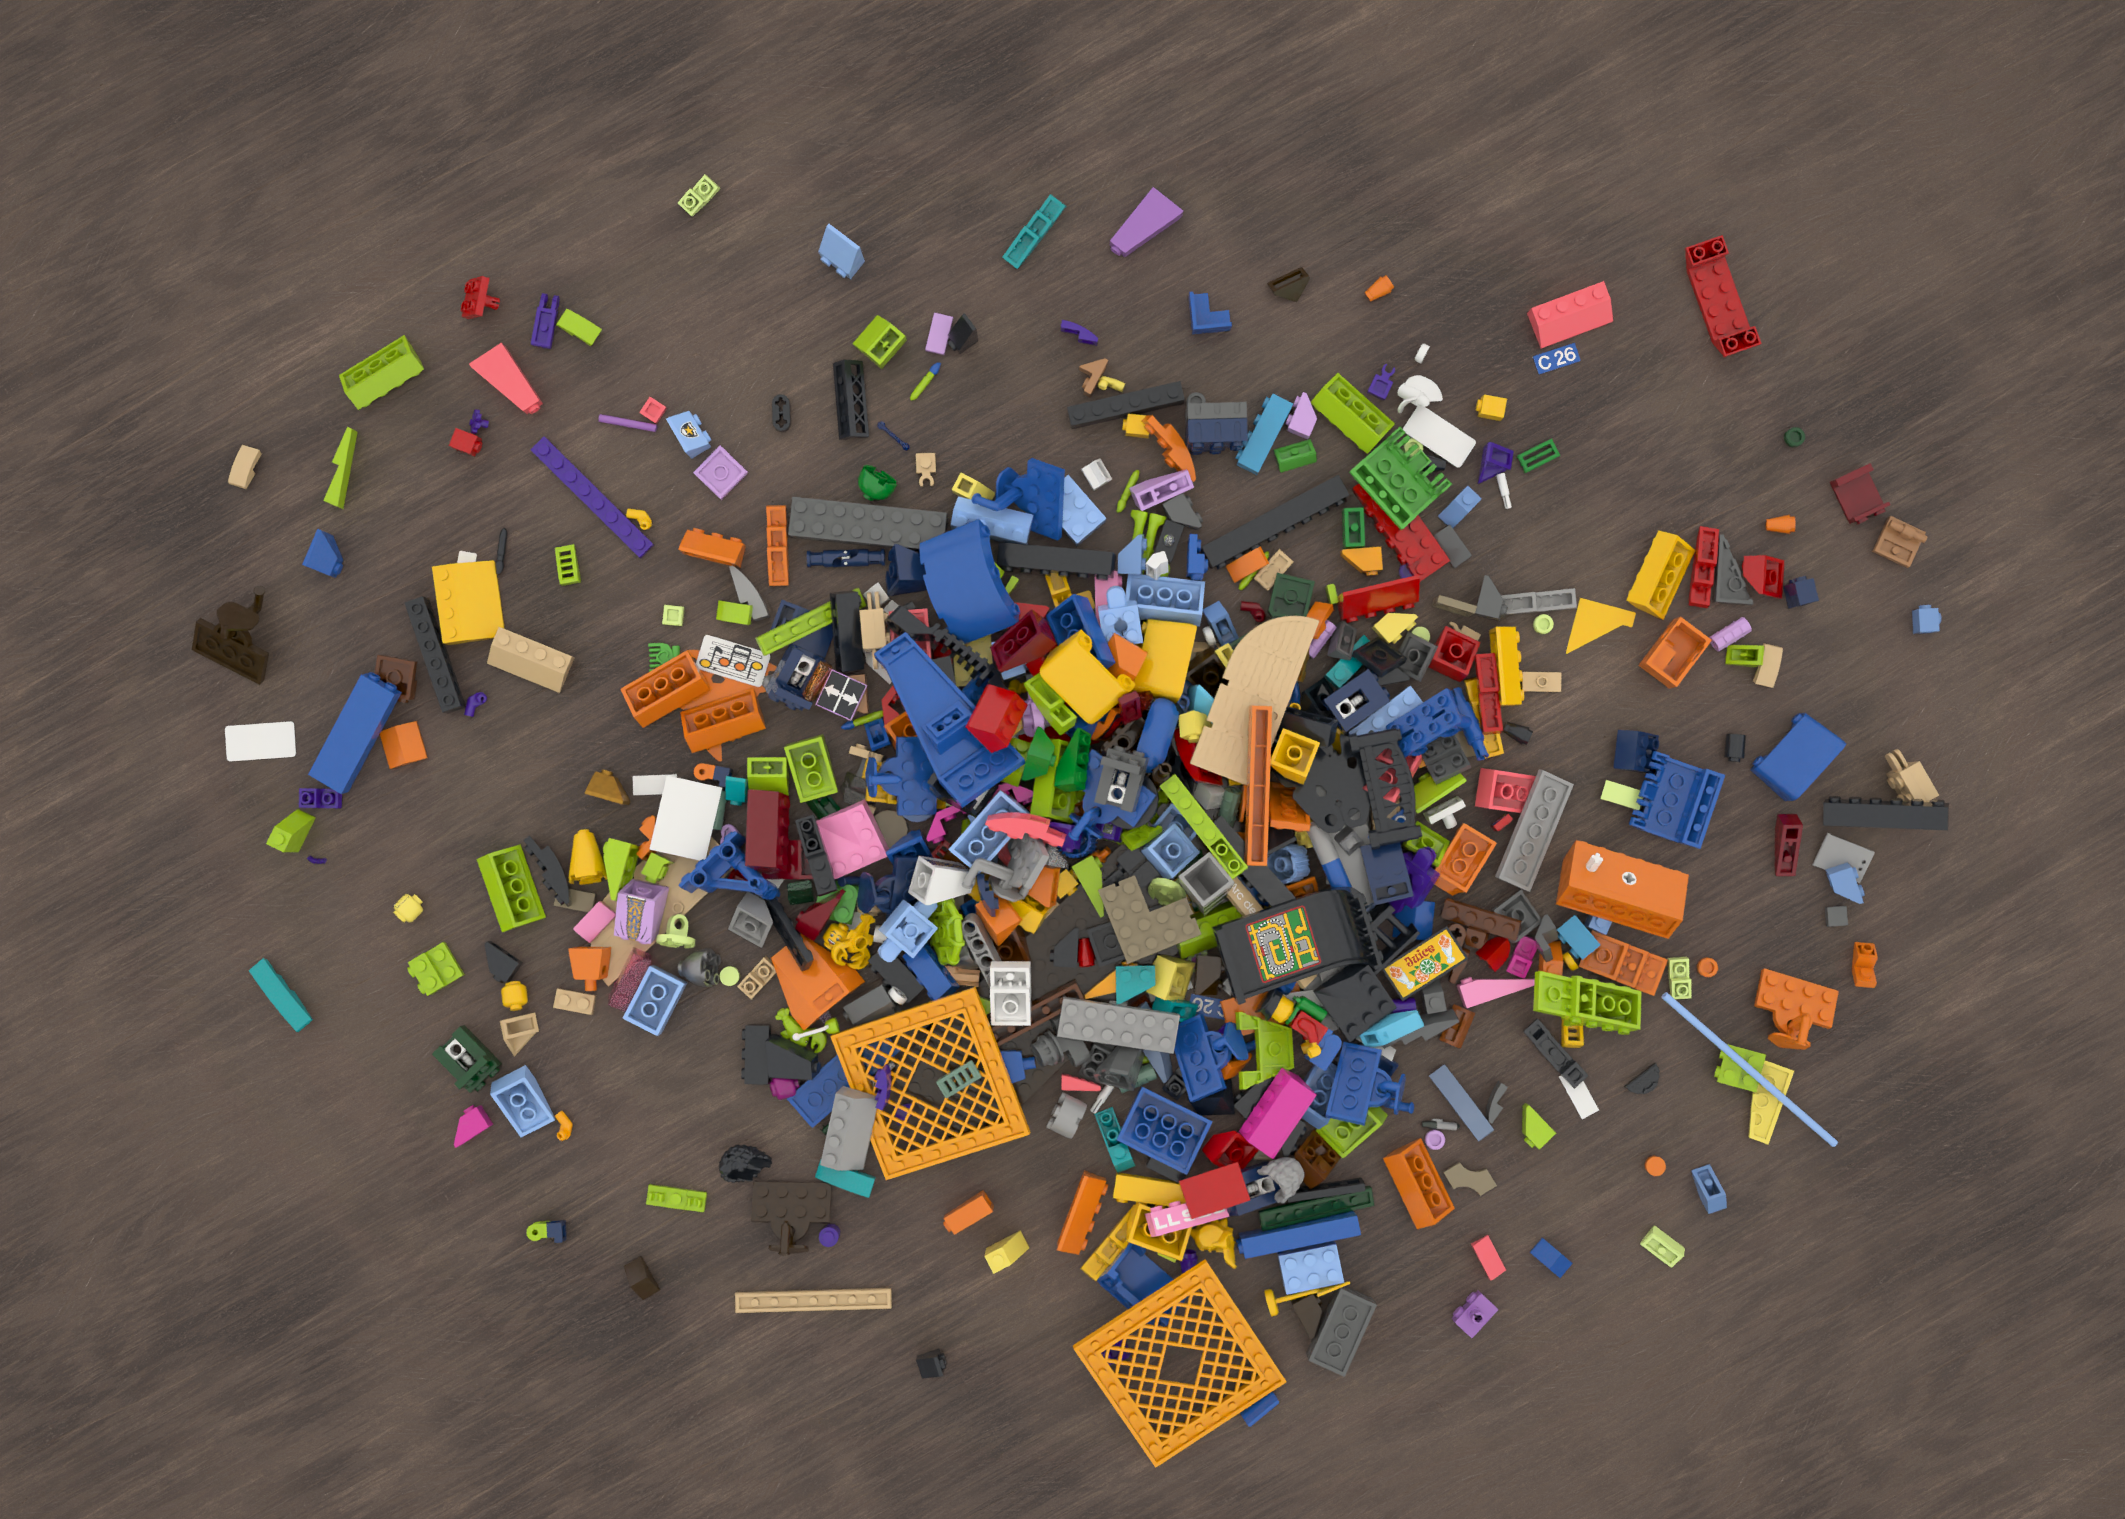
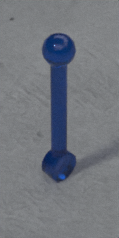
M884 422L878 423V428L887 432L902 445L903 450L910 448L909 444L904 443L885 426Z

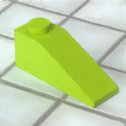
M1091 855L1073 865L1072 868L1101 918L1104 916V906L1098 890L1103 888L1102 871L1100 870L1103 865L1098 857L1094 858Z

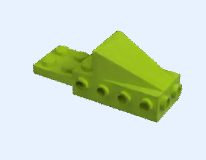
M1537 971L1535 972L1533 1011L1560 1016L1561 1019H1564L1563 1026L1585 1025L1588 1028L1601 1027L1603 1031L1615 1030L1618 1031V1034L1629 1035L1631 1031L1640 1030L1641 991L1627 986H1616L1614 983L1599 982L1596 979H1585L1582 976H1571L1570 978Z

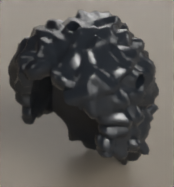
M735 1145L725 1151L719 1162L720 1177L724 1181L732 1183L744 1182L745 1180L752 1182L753 1177H757L763 1168L771 1167L772 1158L766 1155L765 1152L758 1150L757 1147Z

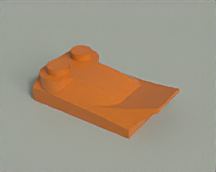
M1462 823L1447 847L1440 865L1434 869L1441 874L1434 885L1452 896L1458 893H1467L1497 843L1467 824Z

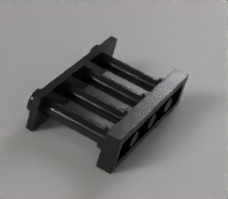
M1390 902L1378 904L1369 911L1372 918V923L1370 924L1372 931L1374 930L1377 937L1387 946L1381 951L1383 967L1375 970L1370 966L1375 975L1408 944L1415 941L1420 934L1413 923L1406 927L1392 914L1395 909ZM1386 919L1401 932L1394 940H1391L1378 928Z

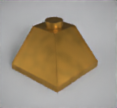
M602 769L601 772L594 773L585 794L623 805H630V799L618 777L612 776L613 772Z

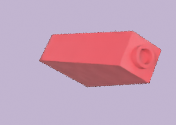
M502 343L469 364L471 368L526 414L537 412L540 406L543 405V402L520 367Z

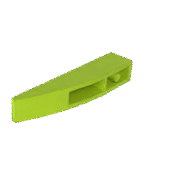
M1176 774L1160 785L1164 793L1232 880L1248 868Z

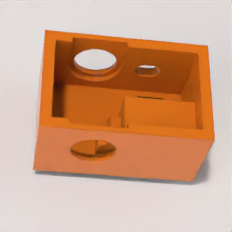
M1682 617L1675 618L1638 666L1667 688L1677 687L1712 640Z

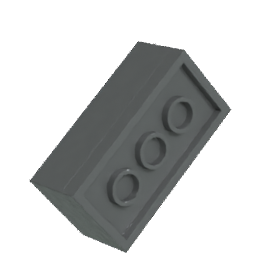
M1347 1286L1334 1290L1317 1327L1315 1337L1307 1349L1306 1355L1308 1360L1345 1377L1377 1306L1374 1299Z

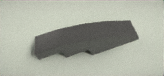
M1454 1009L1420 1015L1424 1027L1382 1047L1385 1049L1400 1040L1406 1045L1420 1036L1426 1041L1459 1023L1458 1017Z

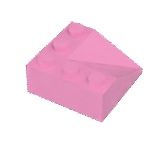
M866 799L817 820L833 869L834 879L887 857L886 851L889 847Z

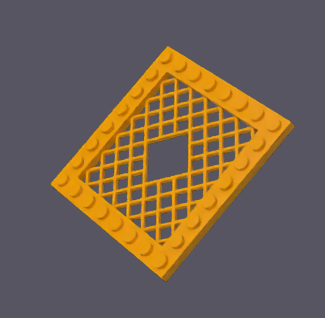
M976 987L830 1036L849 1086L852 1089L876 1096L877 1093L875 1091L877 1088L875 1086L874 1088L872 1087L870 1080L877 1082V1080L868 1074L871 1067L882 1069L886 1064L888 1065L889 1060L899 1064L896 1073L891 1071V1075L894 1076L891 1082V1090L900 1094V1098L897 1103L890 1099L888 1100L889 1104L895 1106L892 1115L877 1109L870 1139L885 1180L1018 1139L1031 1133ZM951 1017L948 1025L940 1021ZM954 1018L964 1022L961 1031L951 1027ZM933 1023L930 1031L922 1027ZM936 1024L946 1028L943 1037L933 1033ZM966 1026H968L971 1036L963 1033ZM915 1029L912 1037L904 1033ZM918 1030L928 1034L925 1043L915 1039ZM949 1030L959 1035L955 1043L945 1039ZM897 1035L894 1043L886 1039ZM900 1036L910 1040L907 1049L897 1045ZM931 1036L940 1040L937 1049L927 1045ZM961 1036L971 1041L968 1049L958 1045ZM879 1041L877 1048L868 1045L870 1043ZM882 1042L892 1046L889 1055L879 1050ZM913 1042L922 1046L919 1055L910 1051ZM943 1042L953 1047L950 1055L940 1051ZM973 1044H975L978 1054L970 1051ZM865 1048L874 1052L871 1061L861 1056ZM895 1048L905 1052L901 1061L892 1057ZM925 1048L935 1052L932 1061L922 1057ZM955 1049L966 1053L962 1061L952 1057ZM877 1054L887 1058L884 1066L874 1063ZM907 1054L917 1058L914 1067L904 1063ZM938 1054L947 1058L944 1067L934 1063ZM969 1054L978 1059L976 1067L978 1068L980 1062H982L985 1073L979 1070L980 1074L985 1077L981 1086L974 1082L970 1084L980 1089L976 1098L966 1093L969 1088L968 1085L964 1091L960 1090L957 1092L961 1095L958 1104L945 1098L941 1108L938 1109L905 1093L920 1060L945 1073H949L951 1071L947 1067L950 1060L961 1066L965 1064ZM863 1062L869 1064L867 1070L865 1069ZM902 1066L911 1070L908 1079L899 1075ZM896 1078L906 1082L903 1091L893 1087ZM987 1080L990 1083L992 1091L984 1087ZM982 1091L992 1095L988 1104L979 1100ZM903 1096L913 1100L910 1109L900 1105ZM964 1097L974 1101L970 1110L961 1106ZM994 1098L996 1099L999 1109L991 1106ZM916 1102L925 1106L922 1115L912 1111ZM946 1103L956 1107L953 1115L943 1111ZM976 1103L986 1107L983 1116L973 1112ZM898 1108L907 1112L904 1121L895 1117ZM928 1108L938 1113L935 1121L925 1117ZM958 1109L968 1113L965 1122L955 1117ZM989 1109L999 1114L995 1122L986 1118ZM910 1114L920 1119L917 1127L907 1123ZM940 1115L950 1119L947 1127L937 1123ZM971 1115L981 1119L977 1128L968 1124ZM884 1116L890 1118L888 1124L886 1123ZM892 1120L902 1124L899 1133L889 1128ZM922 1121L932 1125L929 1133L919 1129ZM953 1121L963 1125L960 1133L950 1129ZM983 1121L991 1124L981 1128ZM905 1126L914 1130L911 1139L902 1135ZM935 1127L945 1131L942 1139L932 1135ZM965 1127H967V1128L973 1130V1131H970V1132H967V1133L962 1134L963 1131H964V1129H965ZM917 1132L927 1137L924 1145L914 1141ZM947 1133L954 1135V1137L945 1139ZM891 1134L897 1136L895 1142L893 1141ZM899 1138L909 1142L906 1151L896 1146ZM929 1139L936 1141L935 1143L927 1145ZM912 1144L919 1147L909 1151Z
M1206 1259L1073 1345V1349L1155 1468L1286 1383L1284 1376ZM1193 1295L1202 1296L1201 1305L1191 1304ZM1189 1296L1187 1303L1180 1302L1181 1300ZM1206 1297L1213 1307L1204 1306ZM1176 1306L1186 1307L1184 1316L1174 1315ZM1172 1307L1171 1314L1163 1313ZM1190 1308L1199 1309L1197 1318L1188 1317ZM1203 1310L1213 1312L1211 1321L1201 1319ZM1216 1313L1223 1322L1215 1321ZM1156 1317L1154 1325L1146 1324ZM1160 1317L1169 1318L1167 1327L1158 1326ZM1173 1319L1183 1320L1181 1329L1171 1328ZM1187 1321L1196 1322L1194 1331L1185 1330ZM1200 1323L1209 1324L1208 1333L1198 1332ZM1213 1325L1223 1327L1221 1336L1211 1334ZM1143 1328L1153 1329L1151 1338L1141 1337ZM1226 1328L1233 1337L1225 1336ZM1139 1329L1137 1336L1129 1335L1135 1330ZM1156 1330L1166 1331L1164 1340L1155 1339ZM1170 1332L1180 1333L1178 1342L1168 1341ZM1183 1334L1193 1335L1191 1344L1181 1343ZM1197 1336L1206 1337L1204 1346L1195 1345ZM1210 1338L1219 1339L1218 1348L1208 1347ZM1126 1339L1136 1340L1134 1349L1125 1347ZM1122 1340L1121 1347L1113 1346L1114 1344ZM1223 1340L1233 1342L1231 1350L1221 1349ZM1140 1341L1150 1342L1148 1351L1138 1349ZM1153 1343L1163 1344L1161 1353L1152 1352ZM1236 1343L1243 1352L1235 1351ZM1167 1345L1203 1350L1195 1385L1159 1379ZM1110 1349L1120 1351L1118 1360L1108 1358ZM1123 1351L1133 1353L1131 1362L1121 1360ZM1207 1351L1216 1352L1214 1361L1205 1360ZM1220 1353L1229 1354L1228 1363L1218 1362ZM1137 1354L1146 1355L1144 1364L1135 1362ZM1233 1355L1243 1357L1241 1365L1231 1364ZM1150 1356L1160 1357L1158 1366L1148 1364ZM1246 1358L1253 1367L1245 1366ZM1109 1363L1116 1364L1115 1372ZM1120 1364L1130 1366L1128 1375L1118 1373ZM1203 1364L1213 1365L1211 1374L1201 1373ZM1217 1366L1226 1367L1224 1376L1215 1375ZM1133 1367L1143 1368L1141 1377L1132 1375ZM1230 1368L1239 1369L1237 1378L1228 1377ZM1147 1369L1157 1370L1155 1379L1145 1377ZM1243 1370L1253 1371L1251 1380L1241 1379ZM1200 1377L1210 1378L1208 1387L1198 1385ZM1119 1378L1127 1379L1125 1386ZM1130 1379L1140 1381L1138 1389L1129 1388ZM1213 1379L1223 1380L1221 1389L1212 1388ZM1144 1381L1153 1383L1152 1391L1142 1390ZM1227 1381L1236 1382L1234 1391L1225 1390ZM1157 1383L1167 1385L1165 1393L1155 1392ZM1170 1386L1180 1387L1178 1395L1169 1394ZM1184 1388L1193 1389L1191 1397L1182 1396ZM1197 1390L1206 1391L1205 1399L1195 1398ZM1129 1392L1137 1394L1135 1401L1131 1397ZM1210 1392L1220 1393L1218 1402L1208 1400ZM1141 1394L1150 1396L1148 1404L1139 1403ZM1154 1396L1163 1398L1162 1406L1152 1405ZM1167 1398L1177 1400L1175 1408L1165 1407ZM1181 1400L1190 1402L1188 1410L1179 1409ZM1194 1402L1203 1404L1201 1412L1192 1411ZM1139 1407L1147 1408L1146 1415L1142 1413ZM1151 1409L1160 1410L1158 1419L1149 1418ZM1164 1411L1174 1412L1172 1421L1162 1420ZM1177 1413L1187 1414L1185 1423L1175 1422ZM1149 1422L1157 1423L1156 1431ZM1161 1424L1170 1425L1169 1434L1159 1432Z

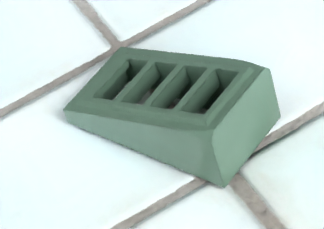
M970 1060L940 1077L936 1083L945 1098H948L980 1079L982 1075L974 1062ZM966 1068H968L972 1073V1078H970L969 1074L965 1070ZM959 1072H961L964 1078L966 1079L965 1082L962 1080L961 1076L959 1075ZM953 1076L955 1077L959 1085L956 1086L955 1082L952 1079Z

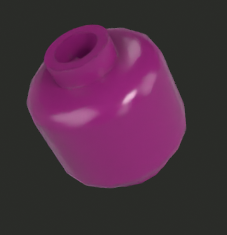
M772 1078L769 1086L772 1096L778 1100H783L795 1096L799 1083L798 1079Z

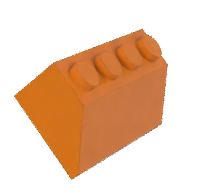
M688 650L621 688V692L633 717L643 728L710 690L702 672Z
M754 688L680 712L684 738L692 753L766 729Z
M1421 1138L1392 1151L1383 1158L1416 1229L1435 1225L1455 1209Z
M1084 1170L1057 1242L1058 1251L1079 1255L1081 1250H1085L1088 1242L1085 1237L1087 1232L1092 1231L1095 1221H1092L1094 1213H1099L1102 1204L1099 1202L1101 1195L1105 1196L1108 1184H1105L1106 1178Z

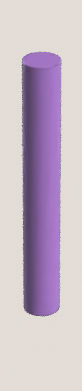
M599 415V422L652 432L657 431V424Z

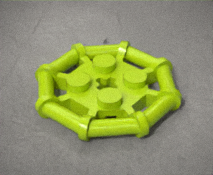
M954 898L938 902L937 909L928 919L938 927L931 936L930 945L934 947L938 956V962L941 965H957L960 961L959 955L962 946L965 945L962 932L963 916L959 914L954 904Z

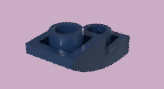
M984 873L977 874V885L981 901L990 916L996 917L995 910L999 909L998 897L994 898V892L989 890V880H985Z

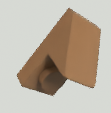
M1104 358L1079 366L1081 372L1091 376V378L1087 377L1083 383L1084 395L1092 396L1099 378L1102 377L1108 365L1107 359Z

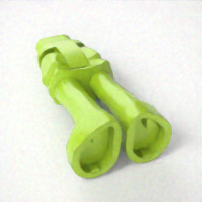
M1131 510V517L1135 521L1132 540L1139 534H1143L1148 512ZM1150 513L1146 534L1147 550H1144L1143 558H1146L1147 561L1154 552L1155 536L1159 526L1165 524L1167 519L1165 516Z

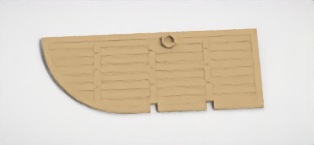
M1304 616L1278 617L1260 624L1244 636L1234 649L1222 677L1229 680L1228 685L1220 683L1208 714L1207 721L1213 723L1212 727H1203L1190 764L1247 785L1249 706H1272V747L1319 620Z
M712 836L706 858L710 855L709 852L712 848L719 846ZM657 851L656 854L675 862L667 866L669 869L664 879L656 882L657 885L669 887L658 933L665 934L668 919L671 916L677 914L685 915L708 892L697 888L693 893H690L679 887L682 877L687 873H691L699 860ZM642 860L636 866L633 879L651 883L645 880V875L641 874L647 862ZM734 868L729 869L721 878L726 877ZM609 892L603 899V902L616 913L617 901L611 900ZM615 918L591 942V947H611L608 976L603 979L608 987L656 943V939L651 944H641L639 941L623 940L618 936H614Z

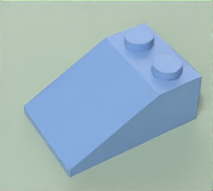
M828 224L826 226L818 251L821 256L820 260L827 266L833 265L836 268V272L843 278L847 276L851 279L865 262L861 249L832 225Z
M526 1065L491 1083L490 1095L520 1137L555 1121V1117L535 1077Z

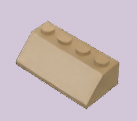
M498 627L491 644L487 664L560 693L575 657Z

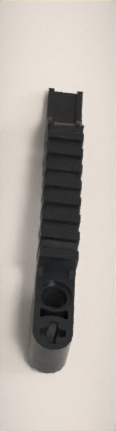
M898 606L885 619L886 625L898 636L906 632L914 641H930L933 643L931 648L934 650L940 644H943L941 649L943 654L948 649H951L950 658L953 659L956 655H959L957 663L960 665L967 661L964 667L966 671L972 666L974 667L970 677L974 679L980 672L982 673L975 684L978 687L989 678L988 684L1007 689L1001 681L1000 671L995 669L996 666L993 663L990 665L985 657L983 659L979 657L980 654L977 651L974 653L970 646L966 647L964 645L965 642L962 640L958 641L956 639L957 636L954 634L950 635L948 629L939 630L941 625L938 623L933 627H927L902 606Z

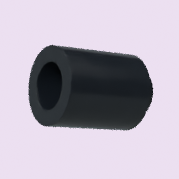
M1726 734L1724 757L1728 758L1729 762H1740V759H1744L1746 735Z

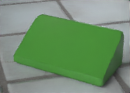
M1311 439L1274 450L1280 472L1317 462L1316 451Z

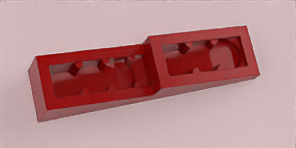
M1495 653L1476 654L1480 728L1483 735L1501 734L1503 725L1498 693L1500 688Z

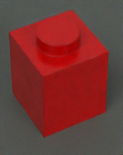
M455 428L449 446L475 457L476 453H479L482 448V439Z

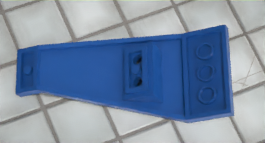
M906 632L874 653L875 659L887 671L939 783L962 808L1025 764V759L1010 743L1008 747L991 753L966 728L976 706Z

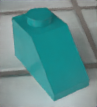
M726 776V800H731L730 804L742 806V802L747 803L748 779Z
M1155 997L1152 1010L1180 1014L1179 1022H1183L1195 1016L1198 1004L1184 999L1163 1000Z

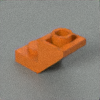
M654 815L647 817L639 828L649 839V841H645L640 845L639 851L636 853L645 861L648 860L651 852L654 854L657 852L650 850L657 819Z
M1854 943L1852 975L1857 987L1875 988L1877 984L1873 968L1878 956L1875 944Z

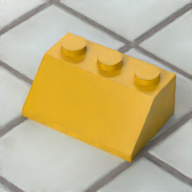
M1142 1204L1133 1205L1127 1223V1242L1182 1261L1192 1227L1151 1237L1145 1216L1146 1213L1151 1212L1150 1207Z

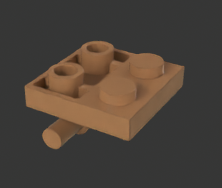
M1889 516L1872 552L1909 568L1921 542L1925 543L1928 536L1925 535L1926 532Z

